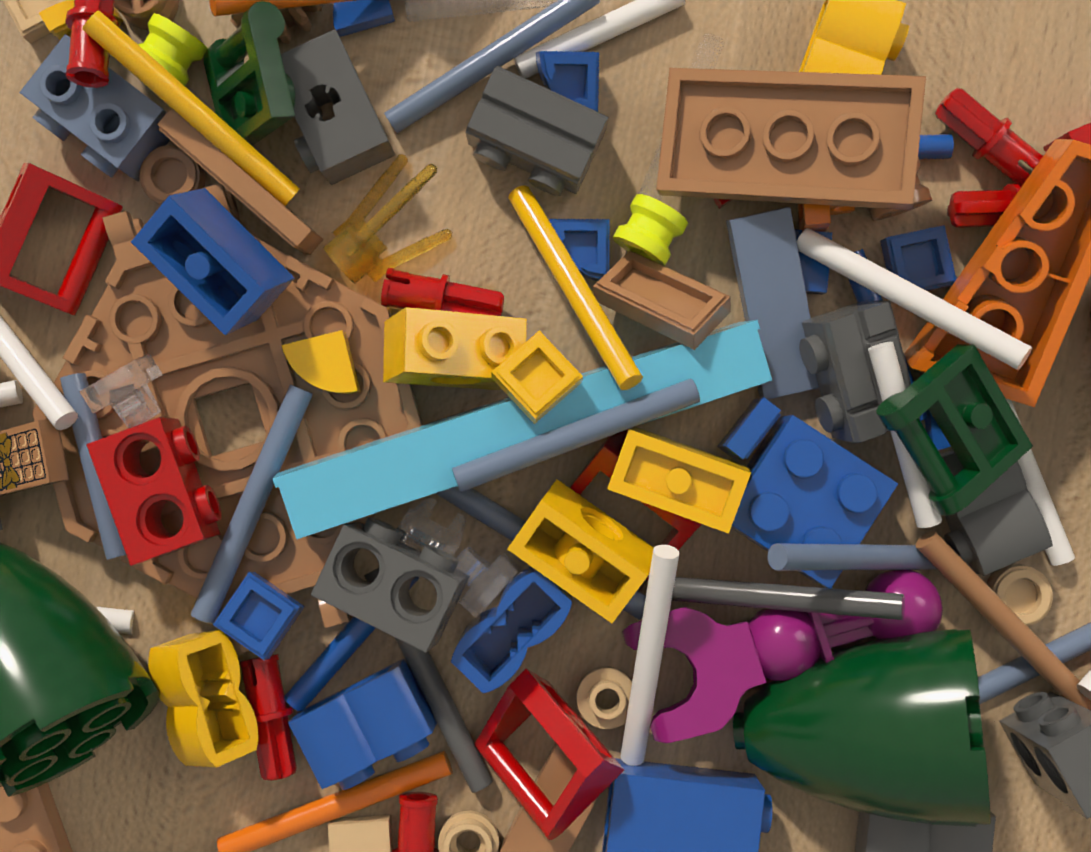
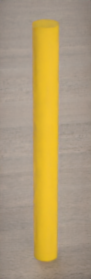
M100 10L96 11L87 20L82 28L85 33L284 206L300 190L295 183Z
M521 185L516 187L508 196L510 203L621 390L635 387L643 379L641 372L529 186Z

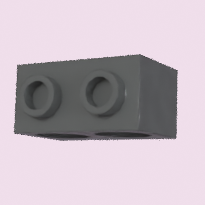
M368 517L365 524L362 522L344 524L312 590L311 596L427 653L439 643L470 576L456 569L459 563L456 557L430 545H424L422 551L416 550L399 541L403 534L399 529L381 520ZM361 548L371 551L379 562V573L374 582H367L361 579L355 571L354 559ZM415 577H424L435 586L437 601L433 609H421L411 600L409 588Z
M1051 691L1049 693L1038 692L1024 697L1014 705L1013 710L1015 712L999 721L1033 782L1086 819H1089L1091 817V710Z

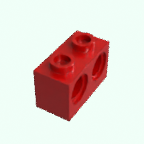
M158 417L86 444L130 566L151 561L221 535L216 523L222 518L220 504L213 489L209 485L203 486L194 463L200 460L198 444L191 430L186 425L181 427L179 419ZM149 442H153L161 453L160 467L152 476L147 474L140 465L141 450ZM169 501L177 504L183 513V525L176 535L168 532L161 522L162 509Z

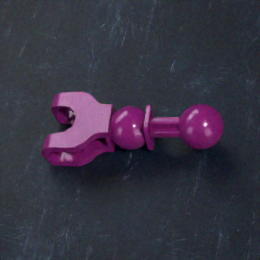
M888 570L873 578L864 591L905 595L903 620L763 608L754 615L749 623L744 621L723 625L715 622L707 614L686 607L670 611L664 648H674L685 654L693 667V685L686 698L670 707L659 710L653 716L650 729L654 741L671 743L722 729L735 714L740 697L747 689L766 683L765 678L777 682L797 677L815 665L820 658L828 663L834 660L831 648L872 636L876 639L937 631L943 614L942 600L938 590L928 578L913 570ZM642 620L630 624L622 631L625 644L633 650L638 648Z

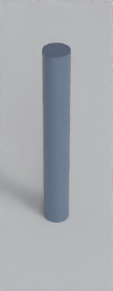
M86 373L61 377L60 382L64 397L78 414V418L72 425L106 560L126 555L125 549L86 446L88 443L102 439Z

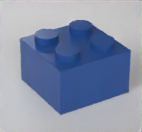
M781 416L771 427L746 466L749 468L751 475L731 528L767 552L776 543L860 544L898 486V483L796 416ZM798 570L802 575L826 588H832L843 571Z

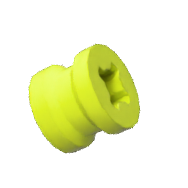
M154 13L147 24L149 35L144 43H139L138 45L186 86L189 81L188 68L192 62L201 60L208 48L176 23Z
M636 194L630 205L632 215L628 223L618 226L612 239L626 251H633L665 266L671 256L669 245L673 238L682 236L689 223L684 216L665 203L647 195Z

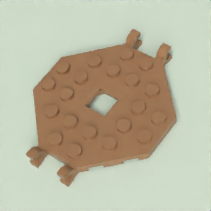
M220 183L205 187L239 221V213L234 195L230 191L226 192L225 187ZM123 211L102 218L114 250L116 261L104 281L108 285L91 315L86 314L62 357L66 361L54 384L64 396L60 378L76 373H86L102 438L158 417L179 419L181 427L186 425L193 433L200 452V460L194 463L203 486L209 485L213 489L220 504L222 518L216 523L221 535L151 561L133 565L132 567L163 584L169 583L197 599L290 384L312 393L313 396L280 472L422 426L423 422L412 385L383 382L384 321L391 317L390 310L255 237L295 279L257 321L225 336L131 243L144 225L141 219H132L129 212ZM340 330L345 331L360 392L349 394L334 393L309 384L291 367L281 345ZM250 383L266 432L265 440L212 456L196 399ZM36 404L32 412L34 421L48 419ZM71 425L64 430H60L69 480L54 483L53 487L66 531L88 543L94 542L103 547ZM149 442L141 450L140 465L147 474L152 476L160 467L161 453L153 442ZM274 485L218 614L220 615L248 572H256L286 594L315 586L344 524L296 539L279 487L275 488ZM169 501L162 509L161 522L168 532L176 535L183 525V513L177 504ZM376 513L353 520L345 524L354 522H362L365 524L367 518H374ZM127 555L120 556L122 562L130 565ZM318 599L325 628L349 622L351 617H353ZM225 634L234 646L236 654L250 651Z

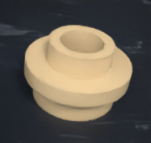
M599 667L587 673L580 681L576 693L577 706L582 717L589 724L600 729H613L625 724L632 686L631 678L625 672L614 667ZM603 689H612L619 695L617 704L610 709H603L595 702L597 694Z
M472 810L461 811L448 818L443 824L438 838L439 852H498L499 834L495 824L486 815ZM467 831L474 832L480 838V844L473 849H466L458 841L460 834Z

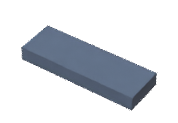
M785 207L726 220L745 321L758 320L760 326L758 333L772 377V381L757 385L759 397H765L768 400L819 388L816 375L811 374L806 369L799 349L800 340L806 338L802 322L811 319L791 208Z

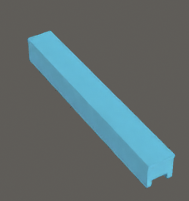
M758 320L737 322L713 330L695 350L676 342L633 356L632 359L641 372L643 379L635 387L628 390H621L607 366L581 373L583 376L582 383L536 424L508 397L278 472L273 477L275 488L279 487L296 539H300L458 486L452 471L453 467L691 378L696 384L700 395V402L662 417L772 381L758 333L760 326Z

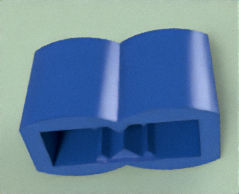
M531 566L524 569L509 582L502 593L499 605L479 614L465 628L454 650L451 663L482 693L497 689L506 683L520 668L528 647L545 641L561 627L572 605L571 595Z
M402 659L305 708L303 711L298 712L288 724L321 789L339 783L342 790H347L365 781L375 773L372 766L373 763L391 755L394 756L396 762H402L427 748L429 742L426 737L433 733L437 722L405 659Z

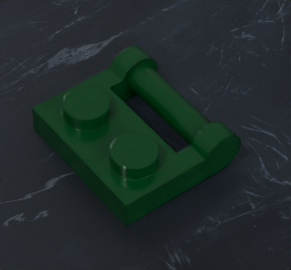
M265 1L253 4L243 14L241 26L227 39L216 40L208 47L203 56L215 113L252 146L295 116V89L290 76L285 74L277 40L284 31L285 20L281 11L275 5ZM248 55L249 60L244 63V58Z
M957 344L903 392L888 397L876 410L884 427L889 431L897 433L931 489L928 494L931 503L936 511L944 516L958 513L966 508L1033 447L975 345ZM928 409L964 467L955 477L919 420V417Z

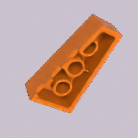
M1054 140L943 298L946 302L1032 347L1031 353L1019 370L978 348L977 350L1004 397L1034 408L1091 275V145L1077 140ZM927 321L904 355L911 368L926 372L957 344H970Z

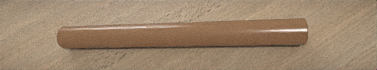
M931 530L922 535L916 543V548L1060 696L1091 710V700L1086 698L1076 687L1080 680L936 531Z

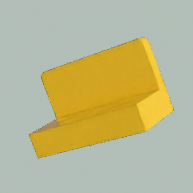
M632 427L628 430L607 489L729 534L751 472L744 465L647 430Z

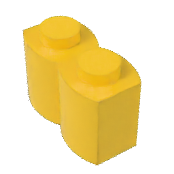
M824 0L798 72L882 75L886 59L895 61L906 40L909 25L901 23L906 3L897 0Z
M214 630L188 634L150 648L148 657L149 675L159 691L160 700L168 707L166 714L168 740L173 752L185 766L217 768L257 750L258 726L256 717L249 701L239 691L240 665L234 646L224 632Z

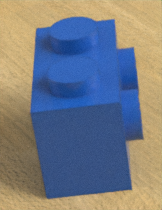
M206 188L169 195L131 241L225 336L257 321L295 279Z

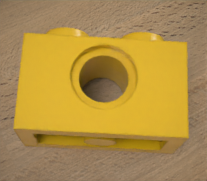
M405 307L384 321L383 382L501 390L498 384L491 378V372L526 342L527 319Z
M558 479L550 487L507 548L511 553L611 624L648 577L654 549L653 546Z

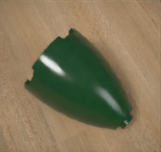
M0 542V787H3L7 796L11 797L50 782L96 757L93 750L106 743L115 735L116 726L122 723L126 731L135 729L153 711L159 701L160 694L131 647L111 622L80 591L56 572L26 553Z
M938 630L877 639L832 653L834 660L828 663L820 658L815 665L797 677L784 681H771L745 700L743 712H735L733 715V736L736 750H746L750 763L777 780L811 796L851 810L895 820L931 825L977 827V824H991L986 751L983 742L979 704L980 694L971 630Z

